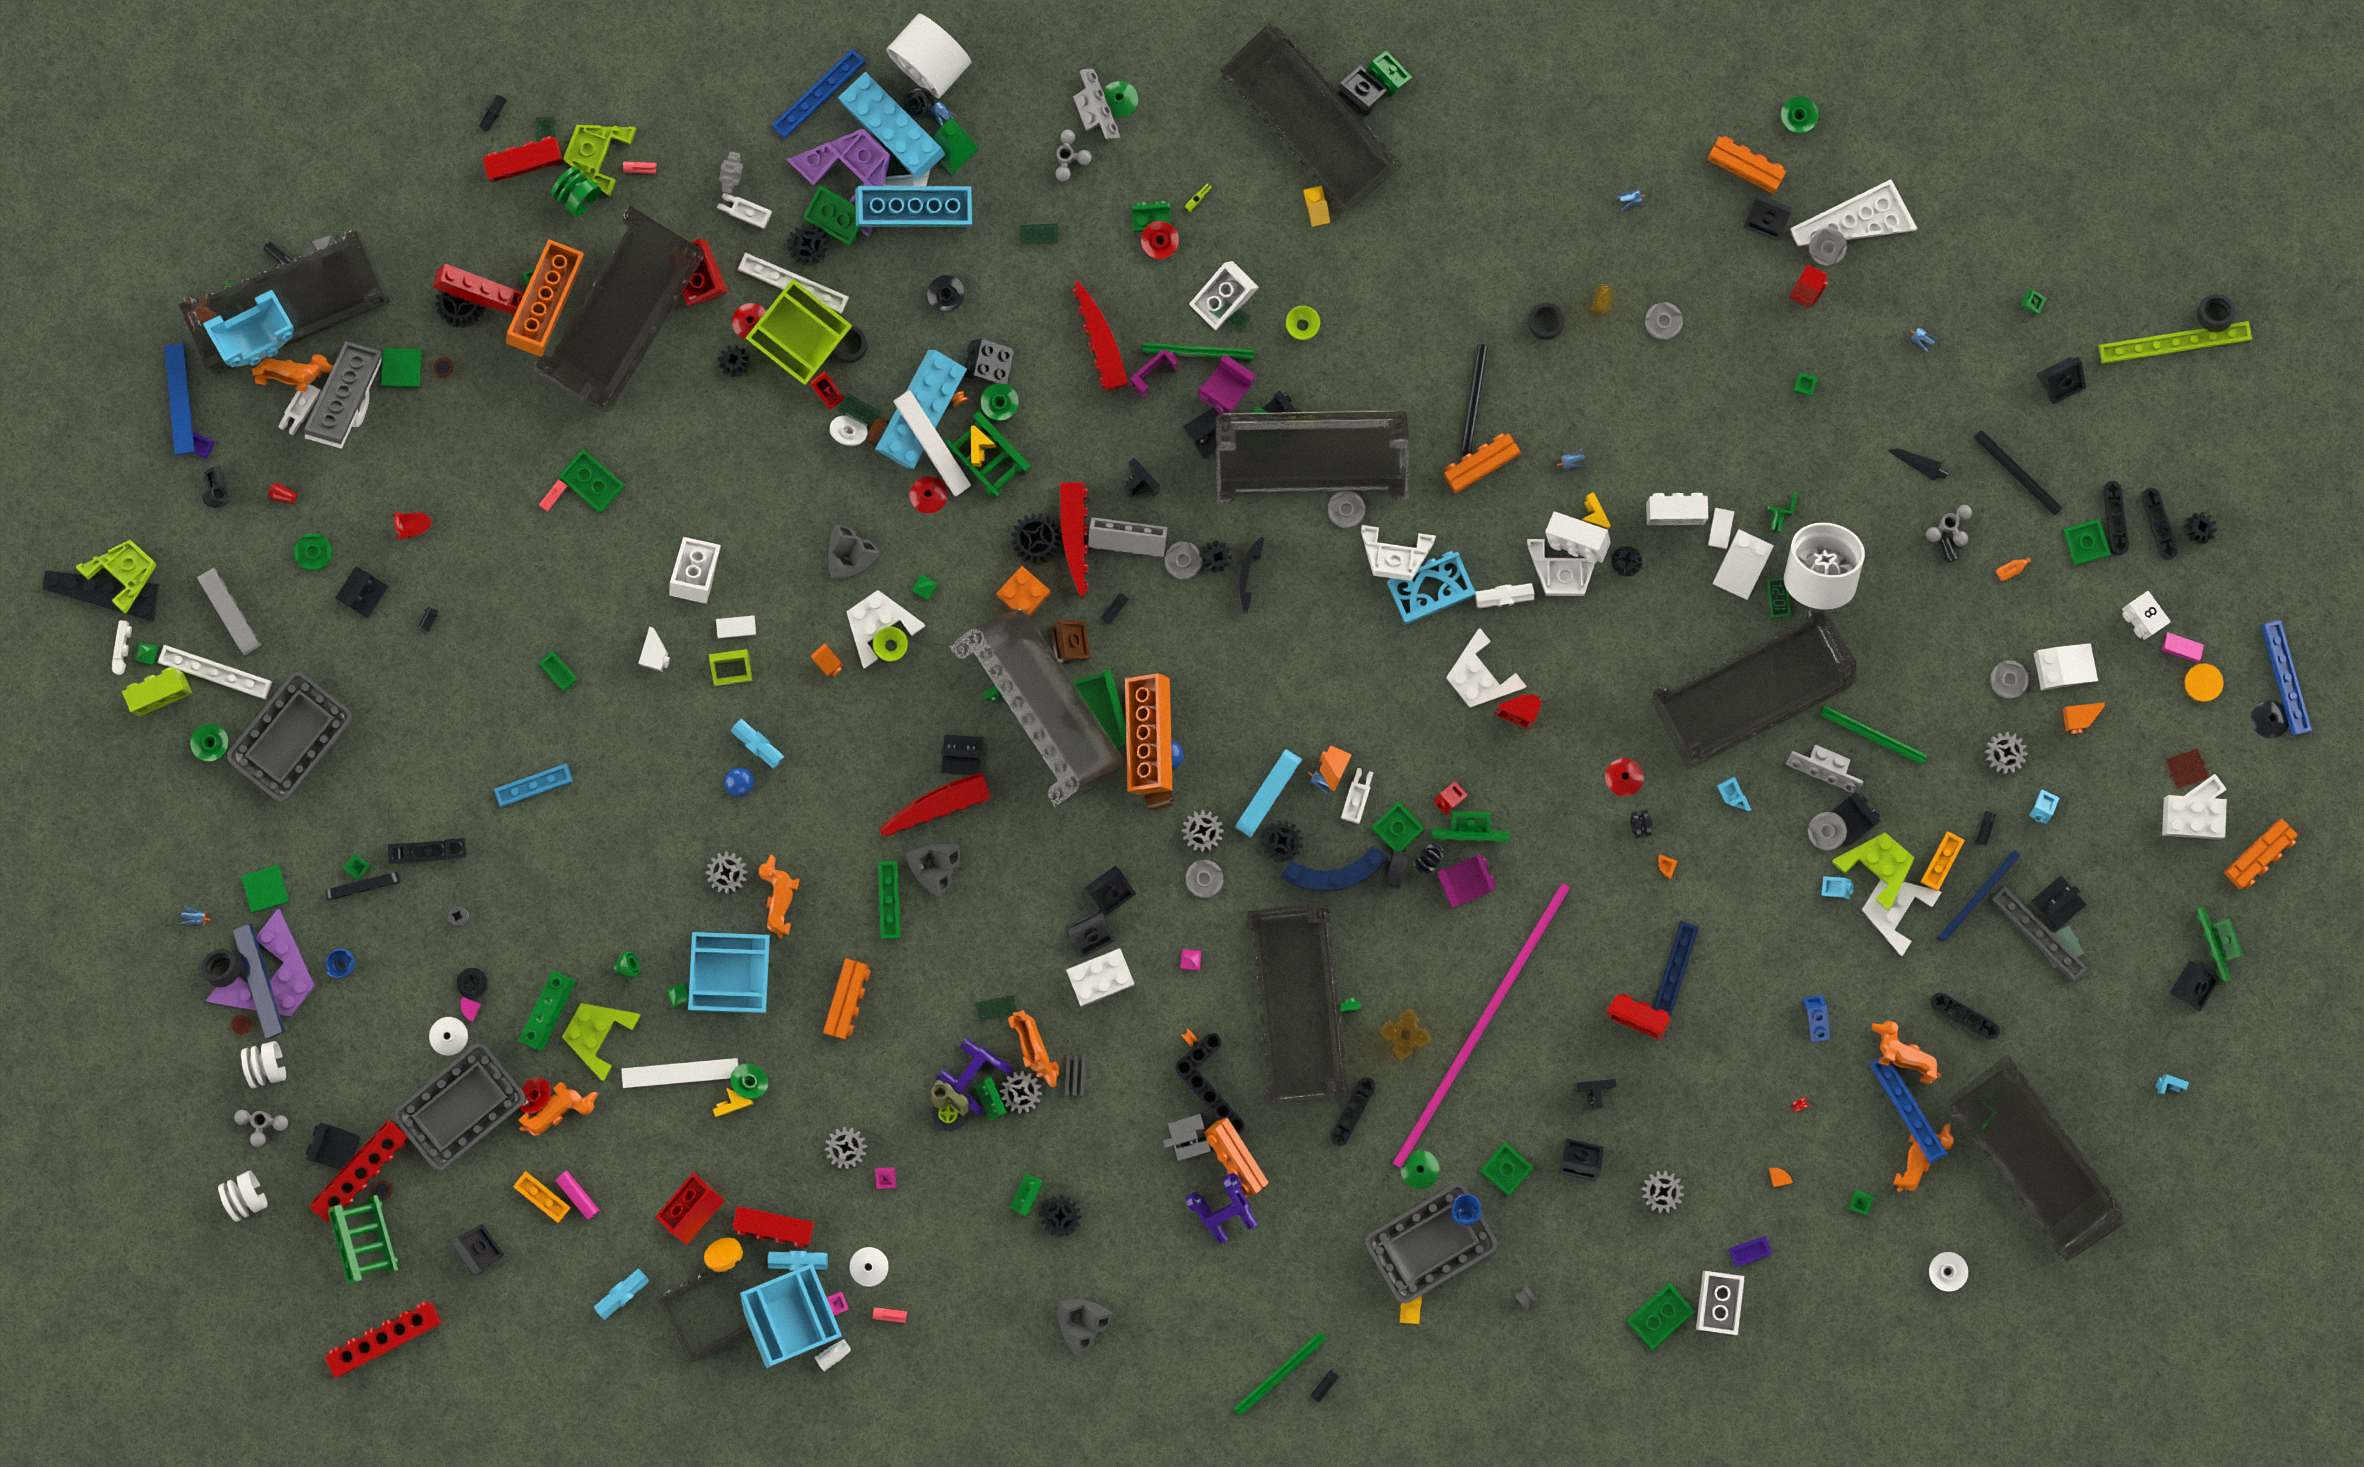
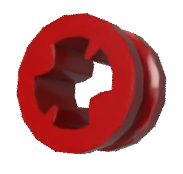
M1806 1097L1790 1104L1794 1107V1113L1810 1106L1809 1103H1806Z

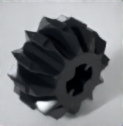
M738 345L734 346V350L727 346L728 352L722 350L723 356L718 357V360L722 362L719 364V368L724 369L723 373L725 375L730 372V377L733 378L736 372L738 377H740L741 369L744 372L748 371L745 366H750L751 363L747 360L750 356L749 354H744L746 351L744 348L739 350ZM733 357L736 358L737 364L733 365L732 363Z
M2195 512L2192 514V517L2186 519L2188 523L2184 524V528L2189 530L2184 534L2185 536L2192 535L2189 538L2190 542L2196 538V544L2199 545L2201 541L2206 544L2208 539L2212 540L2215 537L2213 533L2217 532V528L2212 526L2216 524V521H2210L2211 515L2205 518V512H2201L2200 515ZM2199 524H2200V526L2203 525V527H2204V529L2202 530V532H2201V530L2199 531V530L2197 529V527L2199 526Z
M1214 540L1213 543L1207 542V547L1201 548L1204 554H1199V557L1204 558V560L1200 564L1206 565L1205 570H1212L1213 573H1217L1218 570L1224 571V565H1230L1227 559H1231L1232 556L1227 555V553L1231 549L1225 548L1226 543H1219L1218 540ZM1214 553H1217V555H1216V556H1218L1217 560H1214V558H1215V557H1213Z
M1434 842L1428 843L1414 862V866L1425 875L1431 874L1444 857L1445 850Z

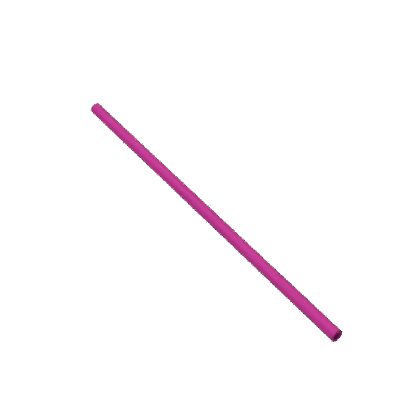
M1562 883L1393 1161V1164L1397 1167H1402L1568 893L1570 889L1568 885Z

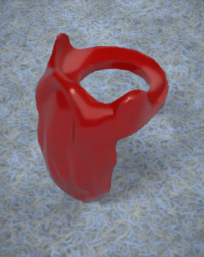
M421 512L393 513L392 516L395 517V528L398 534L395 540H404L408 537L424 533L431 526L432 520L428 515Z

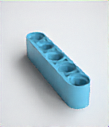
M1287 749L1283 752L1237 822L1235 828L1250 838L1253 836L1266 813L1269 812L1274 801L1284 789L1285 784L1290 780L1295 769L1301 763V758Z

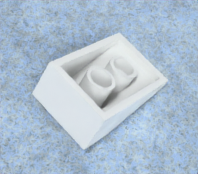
M1233 261L1225 262L1189 305L1214 330H1217L1248 301L1259 287Z
M1738 530L1713 584L1748 600L1774 545Z
M683 537L670 581L669 595L707 604L721 545Z
M2091 643L2038 650L2034 653L2041 691L2098 681Z

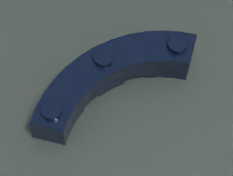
M1372 846L1356 862L1340 869L1328 871L1309 869L1291 861L1281 875V879L1296 887L1312 891L1329 892L1342 890L1357 885L1370 877L1383 865L1388 856Z

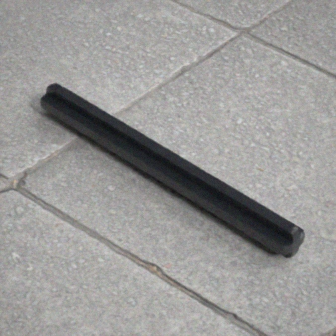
M1478 344L1461 448V454L1467 455L1472 451L1488 348L1485 344Z
M1980 430L1974 436V439L2053 515H2057L2062 510V506L1985 432Z

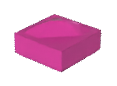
M1182 949L1180 969L1200 970L1202 951Z
M895 1167L875 1169L876 1189L896 1188Z
M842 1291L826 1297L834 1316L849 1310Z

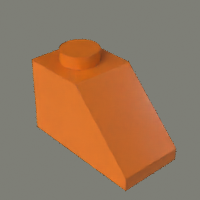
M825 643L811 655L813 661L829 678L837 676L842 671V662Z
M2104 702L2063 708L2066 731H2071V734L2083 733V730L2091 725L2105 707Z
M1330 745L1328 752L1323 751L1319 760L1322 762L1320 772L1330 789L1335 791L1351 754Z

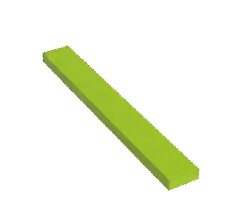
M2249 321L2231 324L2229 328L2221 332H2211L2202 328L2102 344L2098 348L2101 363L2107 364L2251 341L2252 336Z

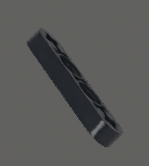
M2109 481L2103 487L2110 548L2114 554L2122 555L2129 548L2122 488L2118 482ZM2111 485H2113V488H2117V491L2114 492V498L2118 497L2119 500L2108 501V498H2112V493L2107 490ZM2117 504L2120 508L2119 513L2113 514L2109 509L2110 505ZM2115 522L2122 525V530L2119 533L2112 529V525ZM2123 534L2124 537L2120 538V543L2124 544L2125 547L2119 551V548H2115V545L2118 544V537L2114 539L2113 536Z
M2148 488L2142 493V502L2159 553L2163 559L2171 560L2178 554V547L2160 493L2155 488ZM2148 492H2150L2151 495L2155 494L2153 502L2154 505L2158 503L2159 506H2154L2151 509H2149V506L2152 505V502L2150 499L2146 498V496L2149 495ZM2153 510L2161 512L2162 517L2160 520L2152 518ZM2159 528L2167 530L2168 535L2166 538L2158 536ZM2168 539L2171 540V542L2167 543L2168 547L2173 549L2171 556L2168 553H2164V550L2167 549L2166 544L2161 545V542H2165Z
M398 872L337 886L325 890L327 900H333L352 895L353 892L359 891L361 893L369 891L373 887L381 888L400 883Z
M1942 992L1936 993L1931 997L1930 1001L1934 1009L1985 1039L1992 1040L1999 1036L2000 1028L1996 1023ZM1942 996V1001L1946 1004H1949V1001L1952 1002V1004L1948 1007L1947 1012L1944 1011L1946 1006L1942 1004L1939 1006L1936 1005L1937 1001L1935 1000V998H1940ZM1953 1006L1961 1008L1962 1013L1959 1017L1952 1015L1951 1009ZM1973 1015L1979 1020L1978 1025L1975 1027L1968 1023L1969 1017ZM1983 1020L1986 1022L1984 1026L1988 1028L1994 1027L1993 1031L1995 1034L1988 1036V1031L1984 1028L1981 1029V1032L1978 1030L1982 1026Z
M1365 1077L1359 1081L1331 1134V1141L1334 1145L1343 1146L1349 1140L1376 1086L1373 1079ZM1370 1081L1372 1089H1368L1364 1094L1368 1095L1367 1099L1362 1095L1356 1094L1358 1090L1362 1092L1364 1088L1361 1085L1362 1082ZM1361 1098L1363 1100L1362 1108H1354L1352 1105L1353 1099ZM1344 1116H1353V1125L1346 1126L1343 1123ZM1341 1125L1345 1129H1350L1349 1134L1346 1131L1343 1134L1345 1141L1337 1143L1334 1135L1339 1134L1342 1130L1338 1126Z

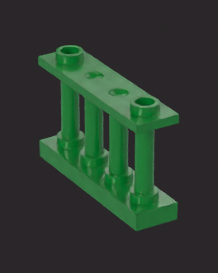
M978 411L973 416L975 420L973 424L980 431L984 429L988 434L987 437L994 444L997 443L1001 447L1000 453L978 472L971 464V454L965 458L960 453L959 449L971 439V428L954 444L949 440L945 441L952 456L956 455L985 485V492L991 498L995 496L999 499L1000 494L997 491L1018 471H1023L1026 474L1031 469V466ZM1010 457L1014 461L1013 466L991 485L984 477L1003 459Z
M552 970L518 1041L532 1048L544 1050L576 983L575 980Z
M377 1195L368 1198V1204L344 1210L341 1205H337L327 1209L348 1285L361 1281V1276L365 1273L383 1268L387 1269L388 1274L398 1270V1259L392 1250L382 1214V1202L378 1199ZM371 1211L374 1223L352 1229L347 1227L346 1219L348 1217ZM376 1230L379 1242L356 1248L352 1245V1236ZM381 1249L383 1261L361 1267L358 1265L357 1255Z

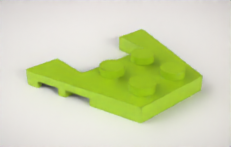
M576 125L563 160L571 167L577 166L581 172L587 175L586 179H592L601 187L603 193L611 196L616 180L599 174V170L611 140L615 139L631 145L637 129L630 126L601 127L599 125Z
M128 540L108 550V553L100 557H93L92 561L78 564L76 569L86 579L90 580L102 568H105L126 588L112 601L125 614L157 565L136 544Z
M1883 833L1835 858L1832 863L1846 874L1860 861L1888 886L1876 898V902L1889 912L1910 870L1914 857L1887 833Z
M581 1003L562 1038L602 1081H605L612 1065L596 1057L599 1048L615 1021L633 1030L641 1015Z

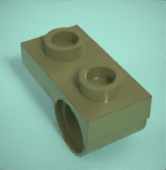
M941 1080L934 1084L931 1090L932 1104L936 1108H944L950 1105L963 1116L969 1111L968 1100L964 1095L956 1093L951 1085L943 1083Z

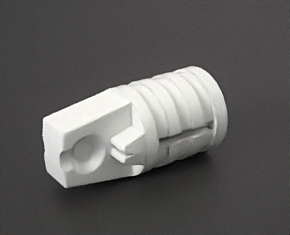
M843 1339L828 1347V1349H825L814 1358L822 1370L826 1371V1369L847 1355L851 1349Z

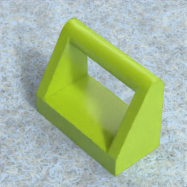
M747 649L709 654L714 687L752 681L749 651ZM745 660L746 675L717 679L716 664Z

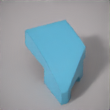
M1735 777L1716 785L1725 803L1751 811Z

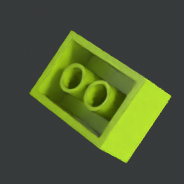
M173 667L164 669L162 674L156 677L155 675L146 677L144 682L140 684H130L126 687V690L122 691L130 712L139 717L193 694L185 674L176 668L173 669Z

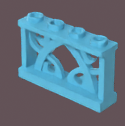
M1453 551L1443 554V558L1439 560L1433 558L1426 561L1425 565L1416 572L1415 576H1418L1415 582L1413 580L1408 581L1390 578L1387 581L1404 625L1476 595L1458 552L1453 553ZM1448 563H1453L1457 567V573L1452 578L1448 577L1452 572V568L1449 571L1444 569V566ZM1439 566V572L1430 570ZM1460 575L1465 583L1466 590H1463L1455 582ZM1425 577H1432L1444 582L1438 592L1439 601L1434 602L1426 594H1417ZM1402 582L1408 583V588L1402 589L1406 592H1411V594L1408 596L1401 595L1397 591L1398 585ZM1449 585L1450 587L1447 590H1449L1451 594L1449 596H1445L1443 594V590ZM1417 598H1424L1427 600V604L1422 606L1420 604L1422 600H1416ZM1401 600H1410V613L1406 614Z

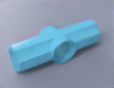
M740 719L731 729V732L744 742L748 749L757 757H761L773 769L784 759L782 753L744 720Z
M790 1251L769 1252L768 1268L795 1271L813 1264L815 1270H827L828 1253Z
M638 1268L625 1281H621L613 1287L609 1294L594 1306L595 1310L604 1320L607 1319L620 1306L623 1307L628 1300L634 1298V1294L650 1282L649 1279Z

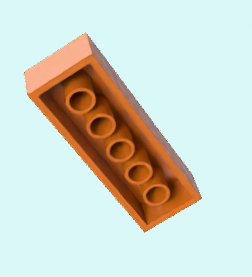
M548 239L508 329L506 344L542 357L583 264V252Z
M1159 673L1126 678L1127 791L1137 795L1173 791L1170 678Z

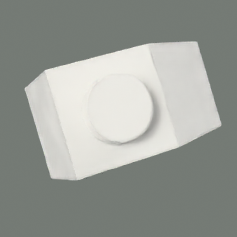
M649 627L639 664L663 672V669L669 665L670 657H667L668 652L656 630Z

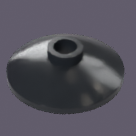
M951 275L937 277L931 282L927 291L929 303L934 309L941 312H950L957 309L965 297L963 284L959 279ZM950 293V297L944 298V294Z
M2271 700L2261 702L2252 712V726L2259 735L2265 738H2277L2283 735L2289 727L2284 706L2279 702ZM2270 715L2275 717L2274 722L2269 720Z

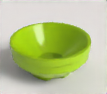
M1295 307L1286 317L1287 331L1297 340L1311 339L1320 328L1319 315L1311 307ZM1300 320L1308 322V328L1304 331L1297 328V323Z
M896 627L881 629L873 639V649L876 655L885 661L899 660L904 656L908 648L906 635ZM894 640L897 643V648L894 651H888L885 647L887 641Z

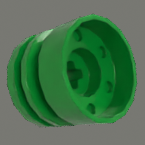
M573 166L563 173L554 184L550 193L557 202L565 204V209L574 217H579L588 210L582 204L584 199L591 206L601 192V187L592 179L586 180L587 175L581 172L577 166Z

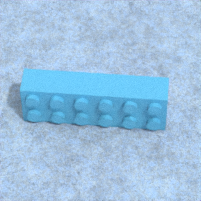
M866 72L838 97L842 105L917 180L945 155L942 148Z
M858 186L855 189L856 227H969L972 225L971 186Z
M928 350L907 391L910 390L933 427L936 428L967 368L937 350ZM897 408L875 450L906 468L914 469L924 448Z

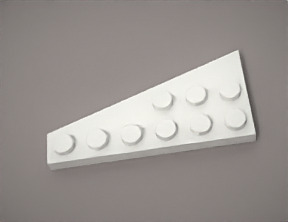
M1888 180L1790 228L1789 231L1797 246L1801 247L1808 246L1814 233L1822 228L1831 227L1837 229L1844 235L1845 240L1916 231L1917 227L1892 180Z

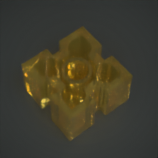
M1412 1008L1397 1017L1399 1022L1396 1024L1391 1020L1378 1029L1386 1043L1391 1040L1395 1046L1391 1050L1399 1062L1413 1054L1411 1050L1413 1047L1417 1046L1420 1049L1433 1040L1425 1027L1420 1029L1416 1024L1420 1020ZM1402 1030L1410 1032L1408 1040L1401 1038Z

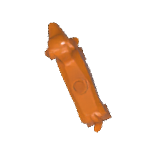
M315 354L308 364L294 363L292 360L281 361L266 358L257 367L253 368L252 371L253 375L256 376V384L266 385V379L274 378L286 384H297L296 390L306 392V385L312 383L316 377H322V373H331L334 366L328 363L326 357Z
M770 854L767 862L759 867L758 873L760 878L773 885L772 897L768 896L766 908H770L767 929L777 933L779 939H782L783 934H789L791 923L784 925V915L792 900V889H798L800 879L792 880L786 872L776 870V858Z
M1024 1010L1014 1012L1013 1016L1008 1018L1010 1027L1012 1029L1015 1028L1019 1033L1022 1052L1025 1056L1023 1057L1025 1067H1031L1032 1070L1037 1071L1036 1076L1038 1078H1044L1049 1086L1055 1087L1056 1078L1059 1075V1066L1056 1062H1049L1035 1020L1027 1015Z
M1895 1022L1872 1023V1030L1882 1035L1880 1049L1883 1057L1880 1058L1878 1063L1888 1067L1890 1061H1892L1896 1066L1918 1070L1924 1074V1076L1920 1077V1081L1926 1084H1931L1932 1080L1935 1081L1937 1078H1941L1942 1075L1937 1072V1061L1934 1057L1920 1051L1917 1045L1910 1044L1908 1046L1898 1040V1025Z
M560 1082L553 1088L556 1095L550 1097L546 1106L536 1116L532 1117L525 1113L519 1119L520 1123L523 1124L519 1129L520 1131H528L533 1136H538L550 1126L558 1125L563 1120L562 1115L570 1109H575L582 1115H588L594 1110L593 1102L598 1093L591 1092L582 1098L578 1092L566 1089L567 1086Z
M1950 1123L1943 1126L1939 1135L1936 1134L1945 1150L1950 1149L1954 1143V1137L1950 1134ZM1912 1134L1909 1141L1914 1144L1908 1152L1907 1171L1903 1177L1897 1173L1893 1183L1899 1186L1897 1188L1898 1192L1904 1189L1909 1191L1917 1189L1923 1171L1927 1172L1930 1165Z

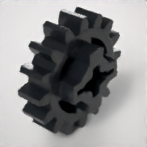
M802 224V229L800 230L795 227L796 233L790 232L792 239H787V243L790 244L787 249L792 251L790 253L791 258L796 256L795 261L798 263L802 260L803 265H806L807 261L811 265H813V260L820 262L819 257L826 256L823 250H828V246L824 245L828 243L827 238H823L825 236L824 231L819 233L820 228L817 226L813 229L812 224H809L808 228ZM799 238V244L795 248L796 240ZM804 240L810 243L812 250L805 246ZM820 242V247L816 251V245ZM806 253L810 254L811 256H803L802 254Z
M1279 820L1277 826L1271 823L1272 829L1266 828L1265 831L1268 834L1262 835V838L1266 840V842L1262 843V846H1267L1264 852L1271 853L1270 859L1274 856L1277 857V862L1280 861V858L1287 862V857L1293 860L1294 853L1300 854L1297 848L1303 847L1299 843V841L1303 840V837H1298L1301 830L1295 831V824L1290 827L1288 826V821L1285 822V825H1282ZM1279 829H1286L1290 832L1288 834L1282 833ZM1273 833L1275 836V841L1270 844L1269 839ZM1279 836L1283 839L1287 838L1286 847L1283 844H1278ZM1295 838V846L1291 849L1290 841ZM1275 850H1284L1286 854L1276 853Z
M1060 1195V1199L1057 1200L1053 1196V1202L1046 1200L1048 1206L1041 1207L1045 1212L1039 1214V1216L1044 1217V1220L1040 1223L1047 1225L1044 1229L1045 1231L1051 1229L1050 1235L1053 1236L1057 1232L1058 1237H1061L1062 1233L1069 1236V1230L1075 1232L1073 1227L1075 1225L1080 1226L1076 1221L1082 1218V1216L1077 1215V1212L1081 1209L1074 1207L1077 1204L1076 1201L1070 1203L1071 1197L1064 1200L1063 1195ZM1058 1203L1057 1209L1054 1212H1048L1053 1205ZM1065 1204L1071 1207L1073 1213H1068L1065 1210ZM1060 1207H1062L1063 1214L1066 1215V1218L1062 1219L1061 1226L1059 1225V1219L1055 1218V1214H1059ZM1048 1219H1053L1056 1222V1228L1050 1225ZM1068 1220H1073L1072 1224L1064 1229V1223Z

